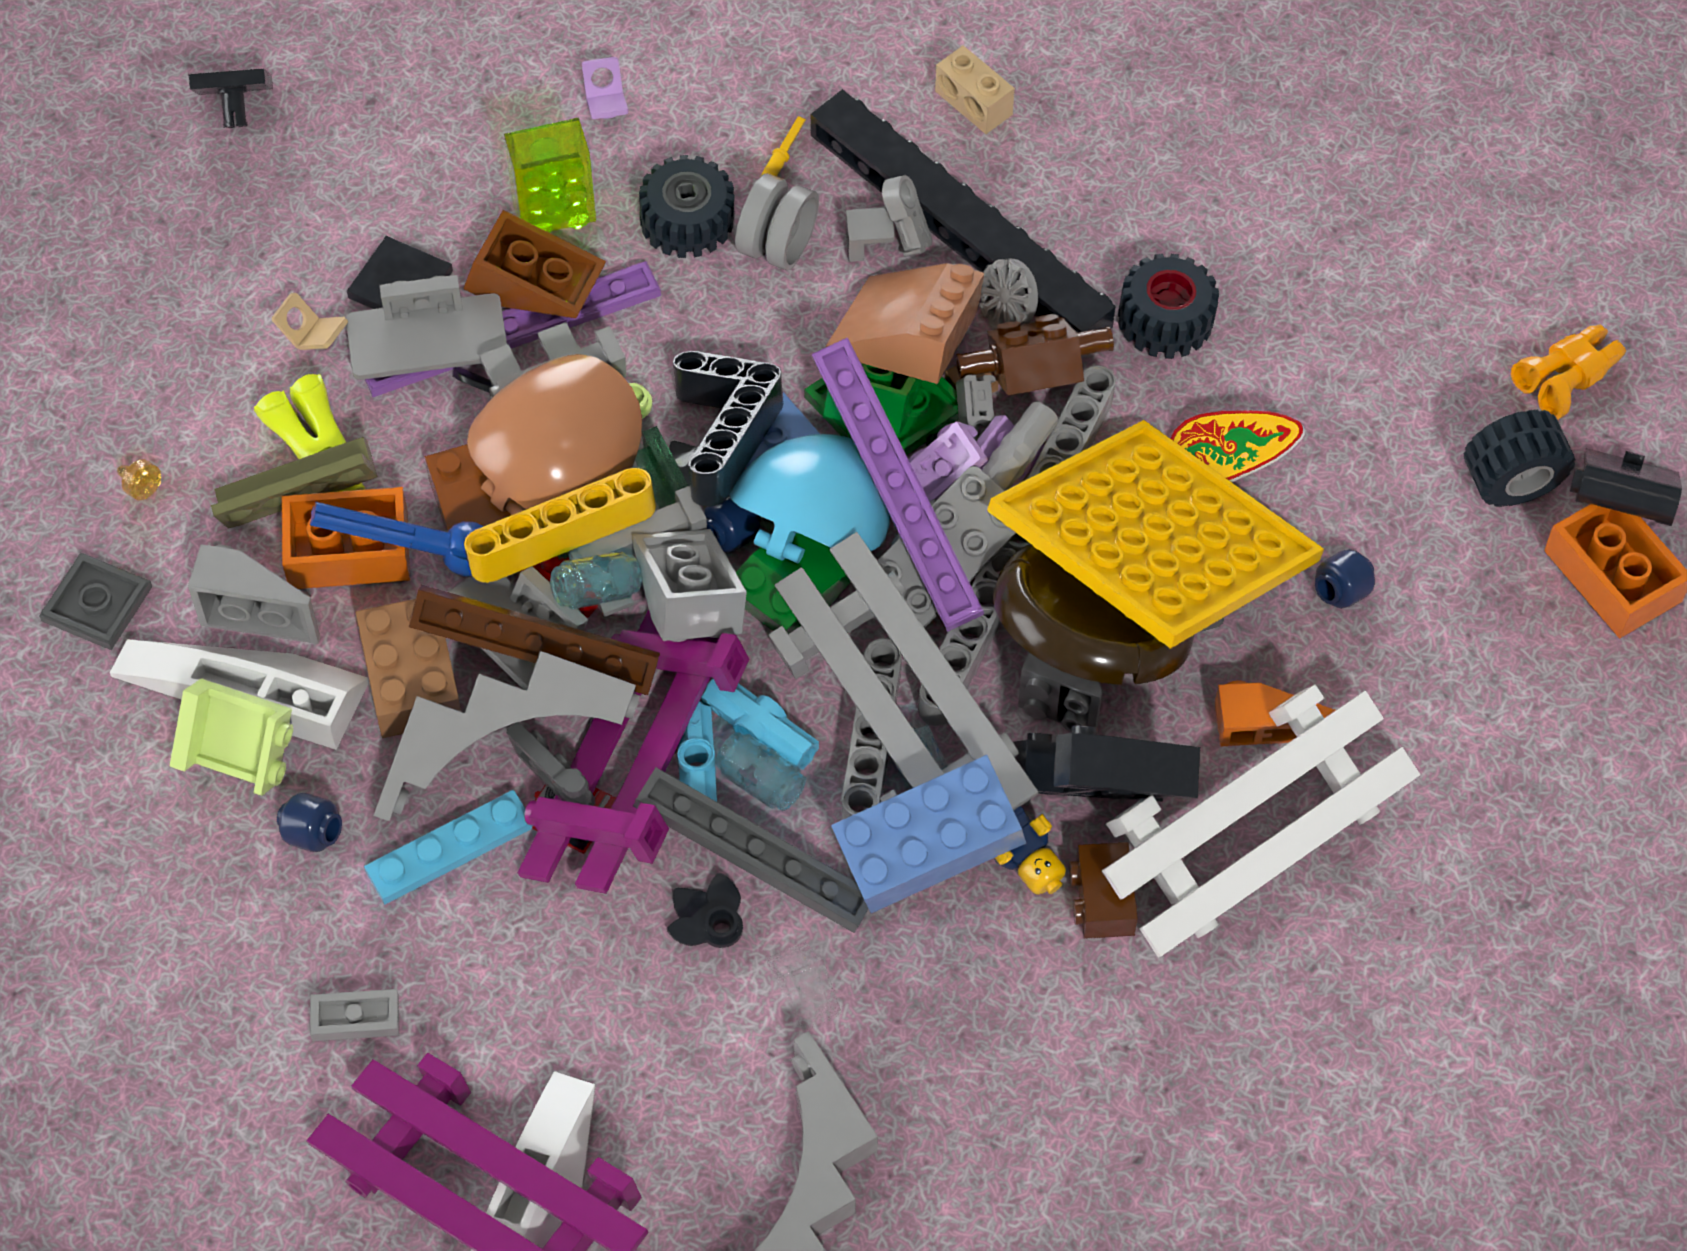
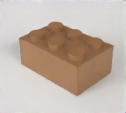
M416 599L355 611L382 739L404 733L417 696L461 711L446 638L409 627Z

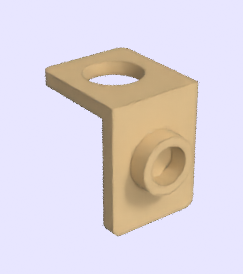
M291 293L272 316L273 323L299 350L328 348L348 323L345 317L319 318L297 293ZM293 307L299 309L303 316V323L297 330L292 329L287 322V314Z

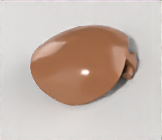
M582 354L567 355L550 360L526 372L501 389L477 415L469 429L467 446L470 456L479 469L488 477L481 486V489L491 497L490 502L500 511H508L511 515H514L632 468L642 437L640 404L633 388L615 368L593 356Z

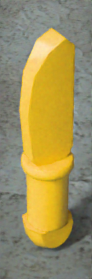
M800 116L797 117L780 148H775L772 151V156L761 176L767 173L778 176L785 162H788L790 159L787 152L798 136L806 119Z

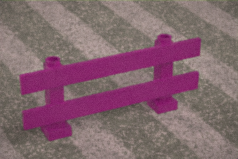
M648 609L637 632L622 630L621 634L615 633L611 637V639L659 652L660 656L656 669L677 672L611 809L562 801L557 795L554 799L539 797L537 801L531 800L527 804L525 821L528 825L535 826L538 832L517 872L520 878L549 883L571 837L595 842L575 882L578 889L607 894L628 848L631 849L639 862L653 864L669 831V827L655 805L640 803L638 808L633 807L634 802L655 767L664 772L666 771L710 678L714 679L719 690L735 692L750 660L737 635L722 633L720 638L701 637L694 638L693 640L687 639L682 642L663 641L651 619ZM624 717L622 725L604 719H593L571 764L572 769H578L585 776L589 784V791L592 794L630 718Z
M427 1053L417 1065L423 1076L417 1085L404 1079L374 1059L351 1085L354 1091L392 1114L372 1141L329 1113L306 1140L308 1145L349 1171L350 1176L345 1182L360 1196L366 1198L370 1192L376 1194L380 1190L473 1251H587L593 1241L609 1251H635L649 1233L645 1227L617 1211L620 1206L632 1211L642 1198L632 1177L597 1157L587 1170L593 1183L587 1191L583 1190L448 1106L447 1104L450 1100L461 1106L471 1094V1091L461 1072L430 1053ZM424 1134L563 1222L545 1246L540 1248L403 1161L404 1157Z

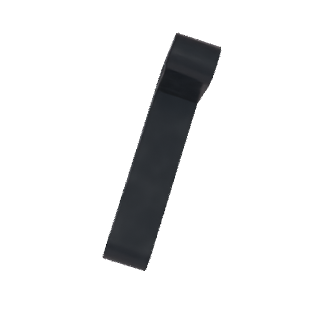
M686 351L678 354L673 359L677 398L686 403L722 409L688 464L692 500L698 505L711 507L719 505L727 499L782 410L784 404L782 374L780 368L771 363L699 351Z

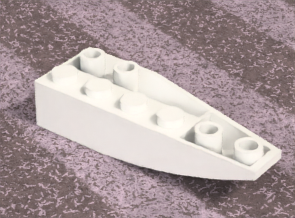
M127 639L110 671V675L113 678L178 699H182L183 690L199 679H204L292 708L289 723L293 725L292 736L337 750L369 684L368 677L291 653Z
M554 1071L518 1140L516 1148L583 1189L595 1084ZM499 1182L486 1212L540 1248L545 1246L563 1222Z

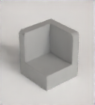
M886 207L846 210V239L849 262L864 261V244L894 241L893 221H891Z

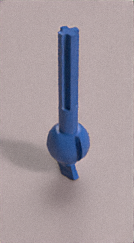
M315 502L310 520L311 526L443 556L444 564L449 570L462 577H473L464 546L465 538L474 530L484 527L476 522L463 521L453 525L446 532Z

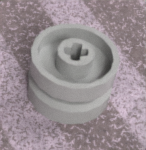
M768 173L763 174L754 184L743 206L735 237L737 251L754 259L761 258L766 254L770 265L786 271L793 269L806 248L816 223L819 209L818 193L800 185L794 186L789 190L788 184L784 179Z

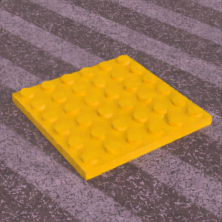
M1145 420L992 497L987 509L990 514L1000 520L1005 526L1012 529L1032 544L1033 547L1040 550L1065 571L1072 574L1170 649L1320 561L1324 548Z

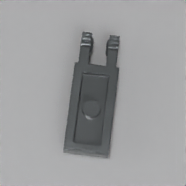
M519 722L507 729L506 733L517 756L562 801L590 806L596 804V799L592 792L589 791V784L585 776L578 769H572L560 753L553 756L548 751L550 750L548 744L536 730L530 733Z

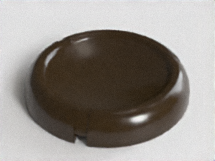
M1032 544L1020 549L1006 562L994 588L993 601L999 620L1010 636L1039 660L1079 678L1100 683L1122 685L1124 675L1133 674L1134 684L1153 682L1169 676L1185 663L1193 645L1194 635L1170 649L1072 574L1065 571L1040 550L1033 547Z

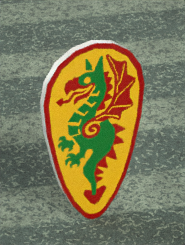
M1218 411L1199 414L1185 420L1174 430L1170 439L1227 480L1233 482L1278 461L1303 439L1305 429L1298 420L1270 411Z

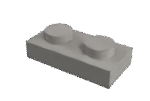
M386 989L310 995V1035L312 1041L400 1036L398 990Z

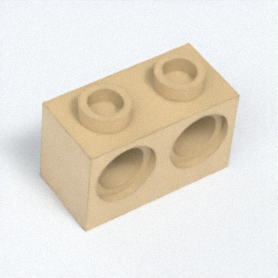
M964 45L936 64L935 92L985 134L1013 115L1015 88Z

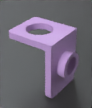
M609 57L582 62L586 100L591 118L608 119L628 114V107L622 89L618 58ZM607 68L612 72L613 78L610 84L599 87L592 82L591 77L596 69Z

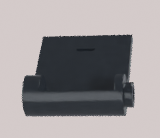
M1586 448L1584 453V469H1575L1570 492L1577 493L1576 502H1585L1672 526L1682 493V484L1679 472L1643 463L1644 455L1626 451L1623 458Z

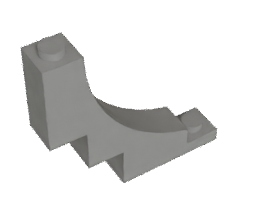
M540 651L526 690L478 674L465 713L417 696L373 816L390 821L392 813L401 815L409 791L401 789L404 782L426 789L438 772L457 754L489 733L513 723L546 716L578 715L604 719L622 725L624 717L633 718L640 695L633 693L636 685Z
M809 1031L794 1039V1057L791 1058L796 1073L804 1081L796 1086V1100L803 1132V1151L799 1173L792 1195L781 1217L755 1251H825L816 1236L856 1213V1199L840 1173L876 1153L878 1148L877 1134Z

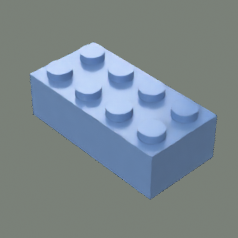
M988 755L831 825L870 913H874L1026 844L1022 828Z

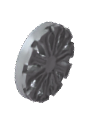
M998 259L993 264L988 265L983 272L984 279L980 295L981 303L979 304L984 317L988 318L989 325L997 329V325L1004 323L1003 320L1005 322L1015 321V317L1016 322H1020V325L1029 324L1035 314L1038 303V291L1034 276L1030 269L1017 259ZM1024 288H1027L1028 294H1025Z

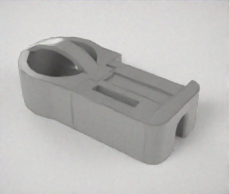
M906 175L885 180L882 188L883 200L891 221L895 222L905 250L903 255L906 257L923 253L926 247L932 245V237L913 181Z
M967 375L956 382L959 422L974 426L977 432L979 424L987 428L995 417L991 383L996 381L994 376L983 375L976 378V375ZM978 434L974 437L975 441L978 440Z

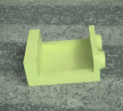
M199 679L183 690L169 766L185 772L194 764H198L255 783L254 793L263 796L274 786H278L281 783L286 771V763L282 759L284 749L288 746L293 734V725L289 724L292 708L208 680Z

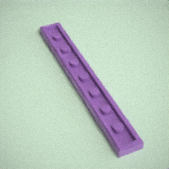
M644 261L599 277L577 318L512 308L502 311L507 344L512 349L539 339L537 333L567 322L569 328L651 300L661 296V289L647 262ZM455 367L365 379V382L372 397H376L453 370Z
M848 337L813 353V360L946 631L949 632L984 615V611Z

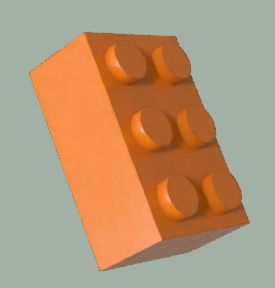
M403 487L282 496V565L287 582L295 588L305 589L410 581L409 548L310 525L311 511L313 506H315V502L408 523V510Z
M1590 504L1553 525L1544 549L1545 553L1619 639L1683 602L1687 593V569L1641 517Z

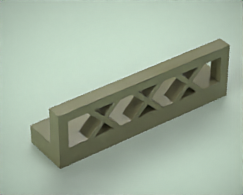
M361 437L216 488L214 490L218 503L211 505L213 516L229 529L282 511V496L337 492L377 478L368 441Z

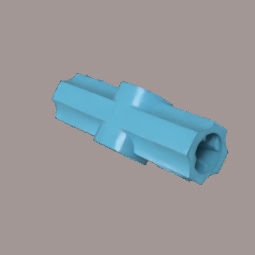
M714 679L709 682L704 694L701 696L702 704L711 706L714 713L731 724L741 740L745 741L748 739L753 743L751 747L755 750L764 748L795 772L804 770L813 760L819 749V741L788 720L782 707L768 696L760 695L757 697L739 683L735 692L721 691Z
M699 702L678 744L679 780L717 802L712 708ZM695 762H702V763H704V764L701 765V766H691V765H690V764L695 763Z

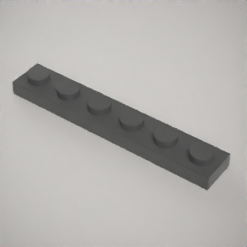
M655 767L634 802L633 807L638 808L640 803L655 805L667 826L853 933L856 932L868 910L856 881Z

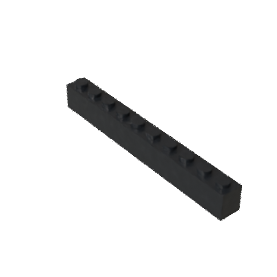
M842 89L810 114L811 137L881 193L885 180L903 175L908 176L916 188L917 197L929 231L979 272H984L988 265L993 264L998 259L1011 258L1023 262L1032 272L1037 285L1038 303L1034 314L1035 317L1050 314L1058 315V318L1063 317L1076 333L1105 328L1106 326L1113 328L1116 306L1106 294L1093 289L1077 271L1070 270L1059 262L1049 249L1042 248L1030 239L1024 229L1014 226L1001 215L995 206L986 204L974 194L967 184L957 181L947 173L941 163L933 162L920 151L913 141L906 140L894 131L888 121L879 119L870 112L860 99L853 98ZM1024 288L1025 294H1028L1027 288Z

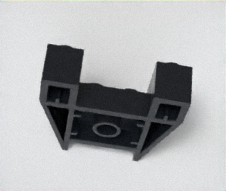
M1072 726V733L1056 735V742H1052V734L1027 733V740L1013 742L1019 752L1014 758L1039 794L1142 800L1153 795L1154 799L1159 802H1163L1165 797L1198 798L1201 747L1098 735V727Z

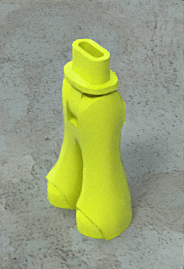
M320 374L305 375L290 387V397L293 404L304 417L316 438L312 437L303 427L284 391L271 392L254 406V412L259 419L291 448L298 459L346 443L332 414L327 389ZM363 483L337 492L365 490L366 488Z

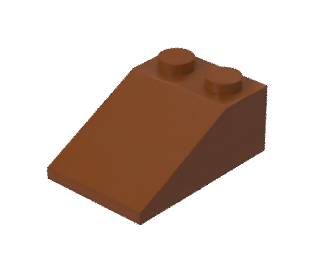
M502 210L472 264L463 289L474 295L495 293L500 296L501 307L577 318L606 261Z
M467 444L424 456L428 479L446 532L453 525L463 521L476 522L486 526L511 516L508 511L502 512L490 502L491 497L481 489V486L488 477L471 458Z

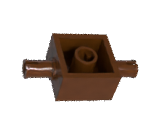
M1053 314L1043 315L1035 318L1034 323L1020 325V322L1010 321L997 325L996 330L987 331L989 349L963 354L958 353L956 354V365L960 379L967 375L993 372L994 377L1005 393L1013 395L1084 382L1081 356L1114 351V339L1109 326L1076 333L1063 317L1058 318V315Z

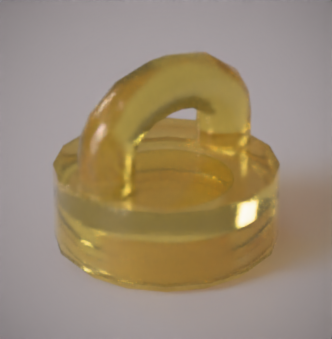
M139 459L130 466L121 465L116 470L117 474L122 477L123 491L138 501L150 497L160 485V469L146 459Z

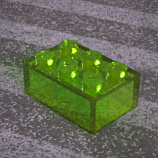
M579 117L504 134L512 201L517 217L549 233L569 227L574 229L582 228L588 223L596 221L590 152Z

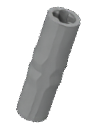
M1031 403L1013 429L1003 437L999 447L992 452L989 461L982 471L1004 491L1010 489L1013 483L1023 475L1026 466L1034 460L1037 451L1058 424V417L1054 411L1042 403Z

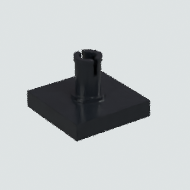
M264 68L188 74L190 90L198 95H221L224 118L223 128H235L234 112L236 126H248L246 122L244 93H247V91L273 89L272 74Z

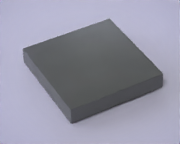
M80 553L39 617L44 623L112 650L148 595L152 584L150 580Z

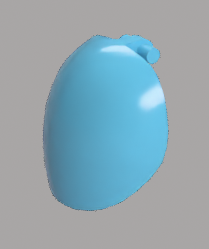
M810 434L786 440L768 449L750 463L729 494L733 502L741 508L774 522L773 533L770 534L760 529L755 536L754 544L766 549L767 555L781 561L785 558L797 564L801 561L805 549L792 544L796 533H800L832 548L858 532L869 550L872 551L880 547L885 541L891 517L853 439L845 436Z

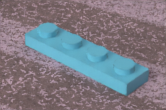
M513 789L365 865V872L385 905L531 830L533 826L526 823L525 807Z

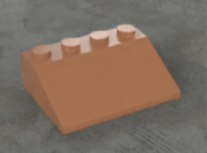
M945 263L869 276L825 348L848 337L860 363L938 384L976 316L984 273L975 271L968 265Z

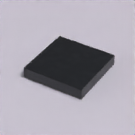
M385 236L348 288L347 295L349 299L369 308H383L380 285L392 284L396 281H415L430 279L435 276H450L453 272L452 264Z

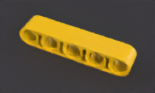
M640 468L626 469L469 533L464 542L472 576L480 582L489 583L497 581L647 520L654 514L656 509L650 474Z

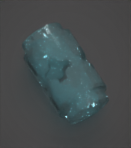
M622 551L565 560L560 566H556L552 570L550 578L554 599L560 606H567L570 609L628 599L632 594L639 591L642 582L638 561L632 554H625Z
M740 732L732 734L721 746L715 760V765L721 769L723 777L771 809L778 808L781 811L789 809L801 795L806 783V777L801 774L800 768L750 734L743 735ZM752 765L756 769L754 777L758 779L757 785L754 784V781L739 774L740 769L746 770Z

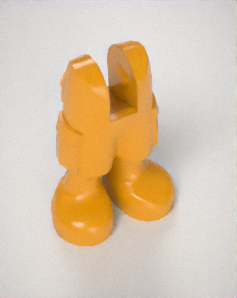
M1601 324L1589 326L1577 335L1566 336L1564 339L1554 343L1549 348V355L1531 356L1519 360L1511 368L1512 381L1525 394H1530L1541 387L1538 394L1540 409L1554 414L1558 420L1570 410L1573 388L1585 390L1603 379L1607 371L1625 355L1626 349L1619 340H1615L1600 351H1597L1595 347L1605 339L1608 330ZM1554 371L1562 373L1555 375L1547 380L1548 376L1551 375Z

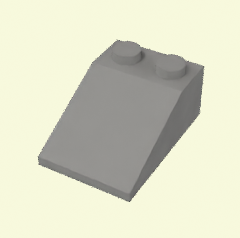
M711 529L633 535L632 543L651 619L663 641L682 642L690 638H720L722 633L742 634L746 590Z
M222 544L216 546L200 545L188 583V589L200 626L319 644L320 633L309 596L241 550H235L228 545Z

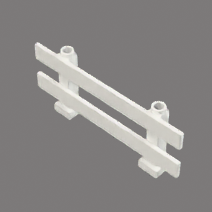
M1316 684L1298 692L1270 711L1269 715L1277 727L1288 722L1297 737L1165 828L1161 829L1153 815L1162 810L1153 795L1136 802L1106 823L1114 837L1126 834L1134 846L1133 850L1102 870L1120 900L1154 878L1172 905L1139 928L1157 957L1163 956L1193 934L1200 938L1219 925L1215 918L1354 821L1361 825L1380 812L1377 807L1378 804L1420 776V773L1403 747L1398 748L1362 774H1360L1343 748L1384 719L1366 691L1360 693L1325 718L1316 706L1317 703L1325 699ZM1316 766L1334 794L1199 887L1181 858Z

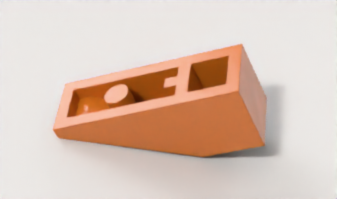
M1236 680L1218 685L1215 710L1220 747L1289 743L1297 736L1288 722L1277 727L1269 715L1270 711L1294 695L1260 682L1247 683ZM1316 704L1324 718L1336 711L1324 705Z

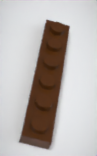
M422 584L417 592L409 627L532 663H536L539 653L542 651L636 685L634 692L649 695L660 653Z

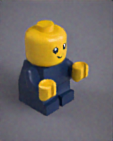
M1020 806L1014 810V813L1022 828L1026 844L999 855L994 860L997 864L1009 870H1017L1019 877L1034 894L1039 895L1045 892L1052 894L1062 886L1061 880L1066 872L1063 863L1050 848L1046 847L1048 844V832L1051 830L1052 825L1043 814L1031 821Z

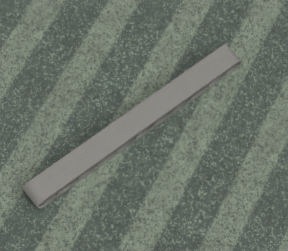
M1095 365L1084 370V382L1076 384L1058 419V424L1051 432L1028 479L1091 447L1113 402L1116 379L1110 369L1105 366ZM1061 449H1069L1071 451L1066 452ZM1016 534L978 573L972 589L979 603L988 602L994 605L993 592L999 576L996 572L1001 571L1006 562L1015 553L1030 544L1020 535ZM1014 540H1021V541H1024V542H1026V543L1018 544V543H1015V542H1013V541H1014ZM981 605L984 615L949 631L939 649L950 666L962 669L955 671L966 689H968L1001 624L995 606L985 607ZM973 634L976 635L978 638L968 639L965 638L964 635ZM921 684L918 703L921 719L933 726L948 723L937 705L929 701L932 698Z

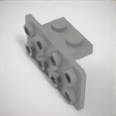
M457 275L435 276L430 279L415 281H396L392 284L380 285L383 308L351 312L346 317L348 320L347 332L352 373L354 378L358 380L482 364L479 355L507 345L500 296L491 293L461 297Z
M976 466L969 467L937 500L933 499L930 501L969 582L1017 534L987 511L990 499L1004 492V490ZM898 533L893 539L891 547L877 561L886 574L893 571L906 590L901 596L925 628L938 615V612Z
M533 566L520 573L515 586L506 577L489 583L480 582L472 577L448 591L582 631L588 621L579 609L572 605ZM481 648L524 690L527 689L536 663Z

